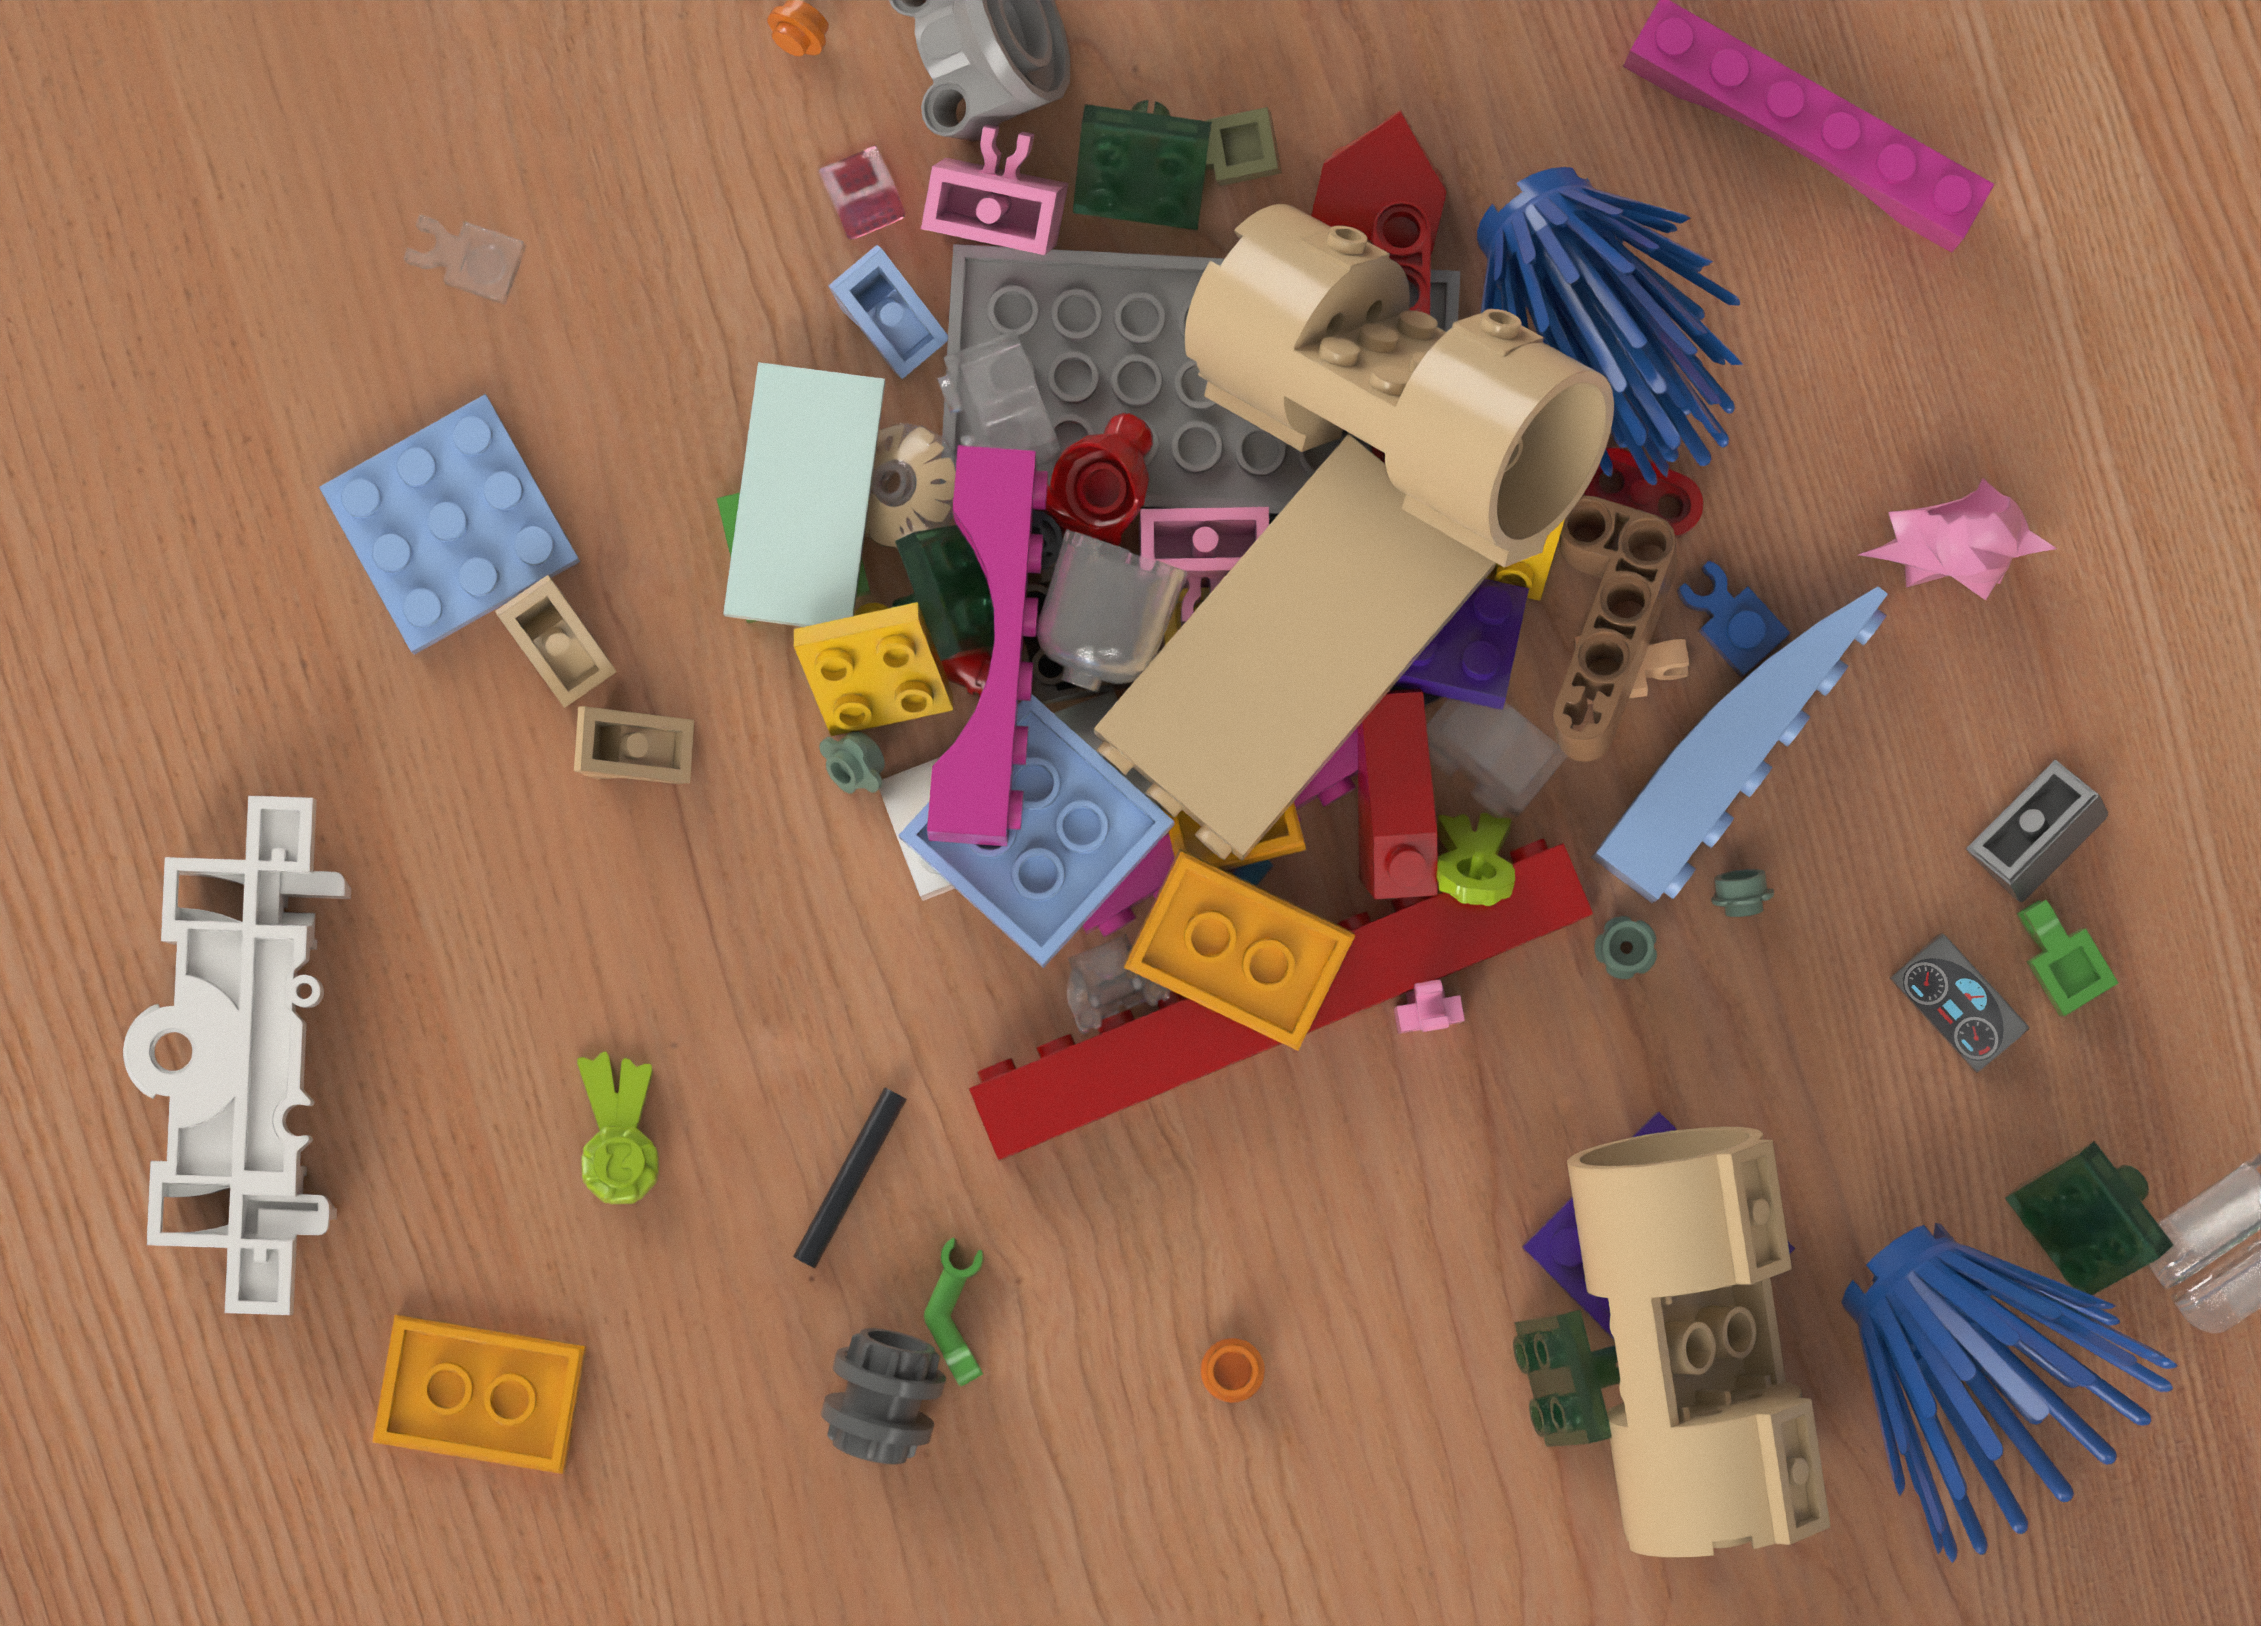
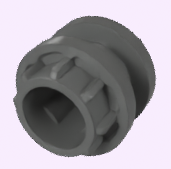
M866 1328L862 1329L860 1333L853 1335L849 1347L837 1350L832 1367L837 1375L848 1381L845 1392L826 1395L821 1411L822 1418L829 1423L827 1436L832 1440V1444L840 1451L851 1456L883 1464L905 1463L907 1458L915 1456L917 1446L928 1444L931 1440L934 1422L927 1415L919 1411L922 1400L941 1397L946 1381V1376L937 1369L940 1356L935 1352V1348L919 1338L885 1329Z

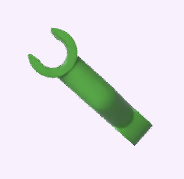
M952 1238L942 1249L941 1262L944 1269L925 1309L924 1321L958 1385L962 1387L983 1375V1372L955 1325L951 1314L966 1280L975 1276L981 1270L984 1263V1254L982 1250H978L974 1257V1262L969 1268L964 1270L956 1269L951 1263V1253L955 1249L957 1241L955 1238Z

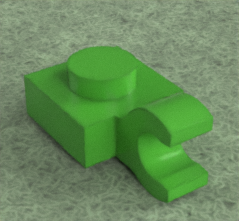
M2037 900L2017 913L2028 934L2042 950L2041 953L2026 962L2059 1016H2066L2118 984L2117 979L2086 928H2080L2068 936L2047 900L2042 902Z

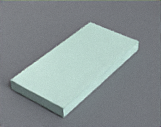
M758 362L723 612L725 617L806 627L854 616L886 383L885 379Z

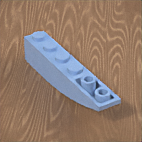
M1877 586L1816 623L1748 675L1710 709L1671 751L1591 858L1650 903L1657 901L1663 892L1674 899L1696 870L1687 861L1700 843L1703 842L1712 848L1733 821L1734 817L1725 810L1739 791L1750 797L1772 769V766L1766 763L1764 758L1779 740L1788 747L1805 726L1811 716L1801 709L1816 690L1826 696L1844 674L1848 665L1840 660V657L1855 639L1864 646L1881 625L1887 615L1880 611L1878 607L1888 593Z

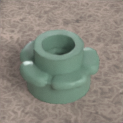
M1744 869L1719 874L1714 878L1716 893L1711 898V902L1716 906L1724 907L1725 915L1728 917L1751 916L1764 911L1763 901H1767L1774 896V889H1767L1766 873L1764 870Z
M1628 916L1615 917L1608 921L1604 926V933L1597 936L1594 945L1596 958L1599 962L1606 965L1607 973L1618 979H1630L1635 973L1644 974L1648 972L1657 958V951L1654 949L1656 935L1653 929L1642 920L1631 921V918ZM1623 942L1631 943L1632 951L1629 954H1624L1621 951L1620 945Z

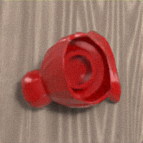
M1131 413L1118 414L1109 420L1104 434L1088 435L1075 442L1063 451L1055 464L1050 486L1047 487L1046 510L1044 511L1055 520L1061 531L1071 542L1087 551L1107 552L1116 549L1121 543L1122 533L1144 506L1149 485V474L1144 458L1153 446V433L1147 423Z

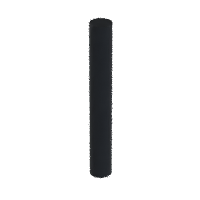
M884 1087L793 1255L794 1258L816 1269L904 1106L906 1098Z

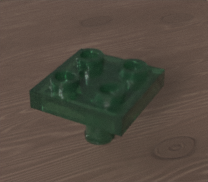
M1149 100L1137 102L1132 106L1131 110L1085 104L1081 124L1073 213L1198 230L1212 122L1170 116L1166 106L1156 101L1153 114L1147 113Z
M957 525L916 531L896 540V546L914 593L894 600L892 608L918 602L940 661L993 651L995 642L994 608L988 581L973 548Z
M2095 1141L2020 1184L2005 1197L2006 1201L2021 1219L2023 1225L2032 1233L2060 1270L2065 1280L2073 1288L2090 1295L2100 1292L2158 1260L2174 1246L2141 1202L2149 1193L2148 1182L2145 1177L2132 1166L2122 1165L2118 1169L2115 1168Z
M1581 1310L1540 1315L1514 1322L1517 1336L1513 1339L1514 1356L1522 1373L1528 1374L1534 1398L1529 1402L1530 1418L1536 1433L1540 1437H1544L1546 1447L1590 1444L1612 1438L1601 1389L1620 1384L1619 1367L1615 1366L1618 1362L1615 1345L1591 1351Z

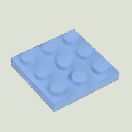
M486 394L319 487L403 639L414 655L506 604L545 576L549 575L552 578L581 562Z
M1031 695V701H1021L1018 704L1017 726H1029L1026 765H1013L1012 790L1024 791L1021 830H1008L1007 846L929 841L927 833L929 802L898 836L909 848L1044 968L1174 826V821L1034 695Z

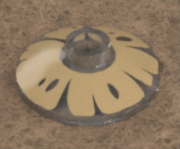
M905 423L879 430L865 530L866 537L883 547L906 550L929 543L947 528L954 516L953 498L957 455L945 438L925 426ZM898 472L901 479L900 486L895 492L890 494L888 492L889 480L894 473Z

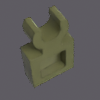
M1268 107L1206 120L1209 138L1198 140L1190 134L1178 133L1165 139V145L1169 152L1190 150L1193 154L1192 162L1188 167L1170 172L1171 179L1178 185L1194 184L1205 175L1207 170L1212 169L1215 171L1216 181L1220 186L1282 173L1272 114Z

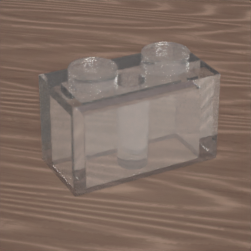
M1016 330L943 357L948 375L937 378L950 415L962 410L971 433L960 438L962 446L1036 451L1037 468L1057 461L1062 453Z
M1449 698L1426 725L1430 762L1450 777L1456 770L1461 772L1476 785L1471 795L1497 817H1501L1507 810L1517 818L1568 757L1558 744L1507 702L1504 703L1503 710Z

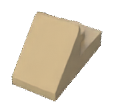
M549 575L495 611L564 708L617 672Z
M586 706L578 707L574 771L593 779L628 778L672 784L690 783L694 720Z

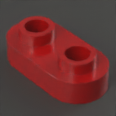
M1606 448L1613 464V473H1616L1622 480V488L1617 493H1607L1601 488L1599 478L1604 472L1599 464L1582 496L1598 497L1656 515L1669 523L1674 530L1676 538L1684 536L1695 527L1701 518L1704 504L1702 493L1692 479L1669 468L1668 476L1665 477L1656 464L1649 460L1657 478V484L1651 485L1645 480L1631 452L1620 448ZM1663 497L1676 499L1680 504V514L1675 518L1662 516L1658 510V501Z

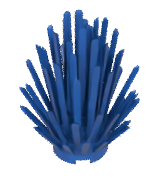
M1570 167L1550 168L1532 174L1517 182L1522 193L1513 198L1500 211L1497 210L1494 204H1491L1480 221L1477 230L1478 245L1487 258L1480 313L1487 309L1504 310L1516 315L1521 320V325L1529 329L1525 308L1527 307L1536 332L1544 337L1543 342L1607 378L1614 398L1611 433L1620 449L1621 447H1628L1645 480L1649 484L1656 485L1657 478L1641 447L1642 445L1665 477L1668 476L1669 468L1666 461L1674 462L1679 457L1677 448L1681 444L1680 437L1700 466L1708 465L1711 461V454L1686 415L1692 413L1694 418L1702 422L1708 433L1711 434L1720 447L1723 448L1728 445L1729 437L1679 368L1709 405L1719 404L1726 413L1731 414L1734 412L1735 404L1705 369L1701 360L1695 355L1698 352L1697 348L1678 326L1713 362L1725 365L1726 360L1731 365L1743 364L1700 321L1705 317V312L1698 304L1623 245V241L1627 242L1724 303L1739 306L1740 300L1737 296L1698 273L1702 270V267L1708 266L1714 261L1647 228L1650 227L1664 233L1675 232L1677 227L1668 221L1681 224L1691 219V217L1594 189L1588 178L1578 177L1574 169ZM1605 448L1600 466L1603 472L1610 477L1613 474V464Z

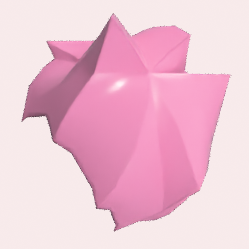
M1982 478L1978 489L1962 499L1925 508L1888 512L1896 538L1883 546L1858 555L1889 560L1905 565L1906 588L1946 576H1952L1986 600L1997 583L2001 584L2012 558L2057 548L2031 532L2019 506L2010 497L2002 495Z

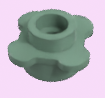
M853 731L840 741H836L832 737H826L820 742V752L827 759L826 770L830 778L840 789L852 794L858 788H865L872 793L881 788L882 778L880 773L884 770L885 761L880 748L869 736Z

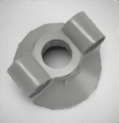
M889 0L892 8L898 13L915 18L917 48L923 64L933 80V85L929 87L923 97L921 105L922 118L927 128L934 134L973 142L980 141L985 125L998 126L1004 121L1063 98L1070 83V53L1065 28L1054 0H927L925 3L922 0ZM964 98L966 112L962 121L958 123L956 109L960 100Z

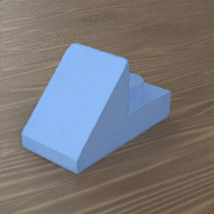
M878 245L828 285L843 313L859 326L887 364L901 379L906 377L948 341L947 333Z

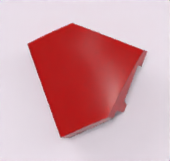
M1402 110L1386 118L1383 123L1346 146L1339 147L1333 151L1331 157L1324 160L1311 216L1330 227L1347 226L1363 232L1367 236V240H1371L1375 217L1384 206L1401 200L1413 202L1422 208L1429 218L1432 255L1447 188L1443 183L1442 174L1438 168H1435L1412 131V126ZM1404 217L1392 218L1386 222L1382 229L1387 242L1396 247H1410L1419 238L1418 228L1415 223Z

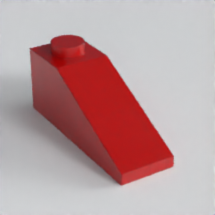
M1421 689L1388 691L1358 726L1359 879L1374 899L1438 895L1436 876L1438 865L1437 824L1424 696Z

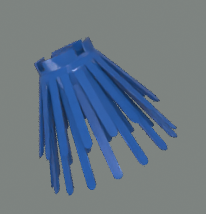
M1935 1223L1934 1235L1925 1225L1910 1230L1882 1249L1866 1264L1874 1274L1872 1279L1873 1285L1864 1293L1855 1281L1852 1280L1846 1288L1841 1301L1844 1310L1859 1328L1861 1345L1890 1473L1899 1496H1901L1905 1488V1477L1898 1452L1899 1449L1901 1455L1905 1457L1914 1489L1920 1497L1937 1554L1939 1555L1944 1547L1946 1555L1951 1562H1954L1957 1558V1545L1900 1382L1974 1550L1980 1555H1984L1987 1551V1538L1967 1495V1484L1961 1473L1958 1461L1936 1414L1937 1403L1932 1392L2011 1528L2018 1534H2023L2027 1531L2028 1520L1994 1462L2003 1455V1445L1962 1381H1965L2053 1495L2061 1502H2068L2073 1498L2074 1491L2072 1486L1991 1383L2029 1423L2034 1425L2040 1424L2050 1413L2103 1464L2114 1463L2117 1458L2116 1451L2006 1346H2014L2064 1386L2069 1388L2086 1387L2133 1423L2139 1426L2151 1423V1416L2145 1409L1990 1297L1991 1295L2084 1347L2156 1391L2169 1392L2173 1390V1386L2168 1380L2139 1364L2135 1356L2111 1343L2113 1342L2162 1368L2173 1369L2178 1367L2174 1361L2165 1357L2163 1353L2111 1328L2110 1326L2119 1324L2120 1320L2101 1309H2112L2116 1305L1982 1251L1957 1243L1940 1223Z

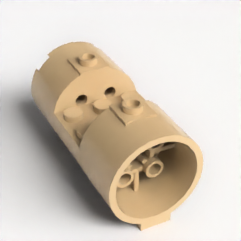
M1287 204L1268 206L1244 220L1234 230L1240 240L1229 252L1221 266L1210 260L1196 287L1188 311L1185 327V351L1187 357L1197 362L1200 370L1198 376L1208 381L1204 396L1301 452L1341 438L1343 430L1385 453V466L1391 483L1398 490L1406 494L1402 510L1502 567H1507L1542 553L1547 535L1567 517L1580 500L1604 454L1611 432L1614 413L1613 392L1607 378L1543 342L1544 337L1522 326L1521 320L1516 315L1504 310L1487 309L1483 313L1454 322L1450 330L1447 332L1437 327L1438 322L1432 316L1423 312L1409 310V285L1404 270L1398 263L1389 259V253L1367 242V236L1355 228L1347 226L1330 227Z
M1707 1127L1667 1131L1622 1139L1598 1145L1571 1156L1567 1160L1586 1288L1587 1292L1591 1295L1608 1298L1611 1314L1610 1330L1615 1340L1619 1366V1389L1624 1403L1609 1408L1606 1418L1626 1541H1629L1630 1550L1638 1554L1655 1557L1714 1555L1713 1548L1733 1547L1750 1541L1753 1549L1773 1544L1791 1545L1830 1528L1812 1400L1810 1398H1802V1391L1799 1386L1786 1382L1770 1277L1792 1270L1773 1141L1764 1140L1763 1133L1753 1128Z

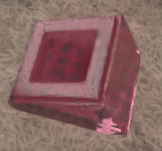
M876 145L819 169L847 238L850 240L866 235L905 217V210L897 189Z

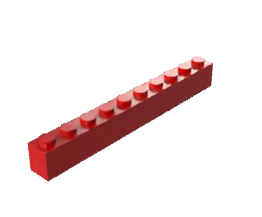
M1542 838L1509 852L1513 868L1515 869L1513 891L1509 898L1501 899L1492 906L1460 903L1450 894L1443 892L1433 897H1403L1392 900L1391 903L1395 913L1373 922L1366 911L1336 923L1353 932L1355 937L1307 1034L1412 991L1416 983L1441 979L1593 915L1564 843L1549 849L1545 838ZM1171 991L1155 998L1159 1010L1138 1019L1134 1018L1131 1009L1117 1013L1095 1023L1099 1035L1077 1044L1071 1033L1036 1047L1040 1059L1016 1069L1013 1059L1009 1058L976 1072L981 1083L969 1088V1091L996 1157L1000 1161L1279 1046L1282 1043Z

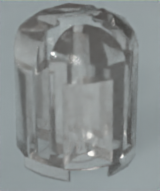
M2260 1153L2151 1226L2144 1240L2145 1259L2147 1265L2164 1289L2183 1282L2261 1230V1175L2256 1169L2261 1165ZM2261 1232L2170 1295V1298L2188 1323L2199 1330L2211 1334L2221 1333L2229 1330L2261 1308Z

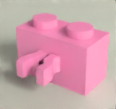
M990 124L983 127L980 142L985 165L944 158L932 166L921 229L1046 255L1057 245L1068 183L1020 173L1021 164L1031 152L1034 134L1023 131L1018 134L1017 149L1014 154L1007 157L1005 170L999 169L1002 154L996 146L999 126Z
M1269 507L1140 509V589L1188 588L1181 608L1182 627L1194 613L1193 608L1200 602L1201 588L1209 587L1211 593L1269 526Z

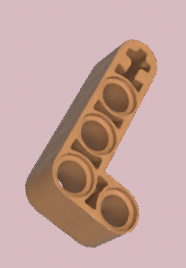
M1582 496L1565 518L1559 537L1560 549L1564 560L1569 566L1578 571L1600 577L1602 581L1555 702L1553 718L1558 747L1571 759L1588 762L1604 755L1613 742L1676 574L1677 548L1674 530L1666 520L1605 499ZM1584 526H1595L1603 532L1601 537L1591 542H1580L1572 537L1574 531ZM1647 544L1655 545L1664 551L1660 557L1652 561H1641L1632 555L1635 549ZM1623 601H1633L1643 608L1639 614L1631 618H1619L1611 612L1613 606ZM1604 657L1613 658L1621 664L1618 671L1607 676L1597 675L1591 672L1589 667L1594 661ZM1588 698L1593 701L1594 723H1587L1583 731H1576L1573 729V725H1580L1583 722L1588 709Z

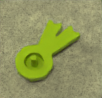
M1483 812L1480 814L1477 831L1474 832L1469 817L1466 814H1460L1454 818L1446 815L1438 816L1437 837L1449 851L1438 857L1436 876L1441 892L1450 894L1460 903L1492 906L1501 899L1511 896L1515 883V869L1511 863L1498 856L1501 847L1510 833L1511 818H1495Z
M607 1052L600 1053L594 1061L580 1057L577 1059V1065L600 1131L583 1148V1155L581 1157L583 1183L604 1203H636L657 1183L659 1175L658 1150L653 1142L638 1129L653 1074L652 1065L643 1064L636 1067L630 1059L624 1058L621 1062L619 1092L616 1093Z

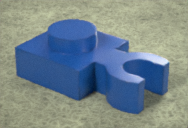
M1708 561L1701 570L1712 581L1713 589L1711 594L1699 596L1686 583L1678 588L1677 594L1685 606L1695 611H1705L1710 616L1711 620L1699 630V633L1741 678L1784 640L1790 632L1748 586L1733 598L1727 591L1728 583L1724 571L1714 562Z

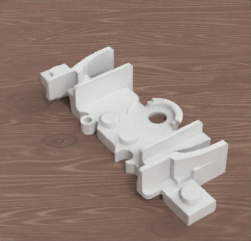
M248 796L245 860L165 857L161 941L177 945L174 1006L160 1008L159 1004H155L144 1010L131 1024L124 1041V1064L135 1086L152 1099L157 1094L170 1097L167 1161L150 1162L147 1245L228 1248L225 1313L293 1315L297 1235H323L329 1229L330 1220H336L337 1208L334 1207L326 1196L303 1194V1178L307 1176V1166H300L301 1151L313 1141V1138L308 1135L295 1136L286 1125L287 1114L293 1107L297 1105H314V1100L304 1090L307 1023L296 1012V1005L303 1008L317 1006L323 999L324 988L322 983L315 977L309 975L297 976V972L309 962L310 950H317V940L314 939L315 913L284 912V908H288V897L351 899V887L343 875L338 872L313 871L317 800L314 798ZM179 875L212 877L243 884V922L215 912L178 907ZM305 984H309L312 988V994L307 999H303L300 995V989ZM172 1032L183 1034L192 1045L191 1060L184 1068L176 1071L163 1068L155 1057V1047L159 1039L165 1034ZM230 1188L228 1225L195 1232H162L164 1197H194Z

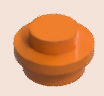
M787 0L783 6L773 8L769 14L767 22L773 31L771 34L772 39L785 52L798 57L804 54L818 55L826 45L824 35L829 29V24L825 17L810 4L802 0Z
M1227 1338L1214 1343L1206 1351L1201 1362L1200 1372L1202 1382L1212 1396L1224 1402L1236 1403L1249 1399L1259 1390L1264 1380L1265 1366L1261 1354L1252 1344L1238 1338Z

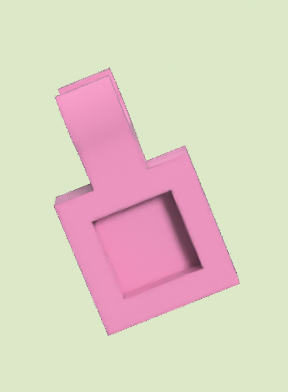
M1440 979L1414 984L1415 991L1406 992L1407 1005L1394 1008L1398 1034L1422 1030V1032L1439 1030L1465 1021L1460 995L1445 998L1444 987Z

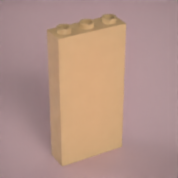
M1349 433L1094 728L1095 736L1102 741V744L1096 749L1097 753L1123 775H1126L1131 768H1134L1152 784L1145 793L1172 817L1175 818L1183 810L1202 826L1195 836L1223 860L1231 852L1241 861L1247 857L1496 565L1492 560L1402 510L1406 494L1393 486L1387 475L1385 464Z

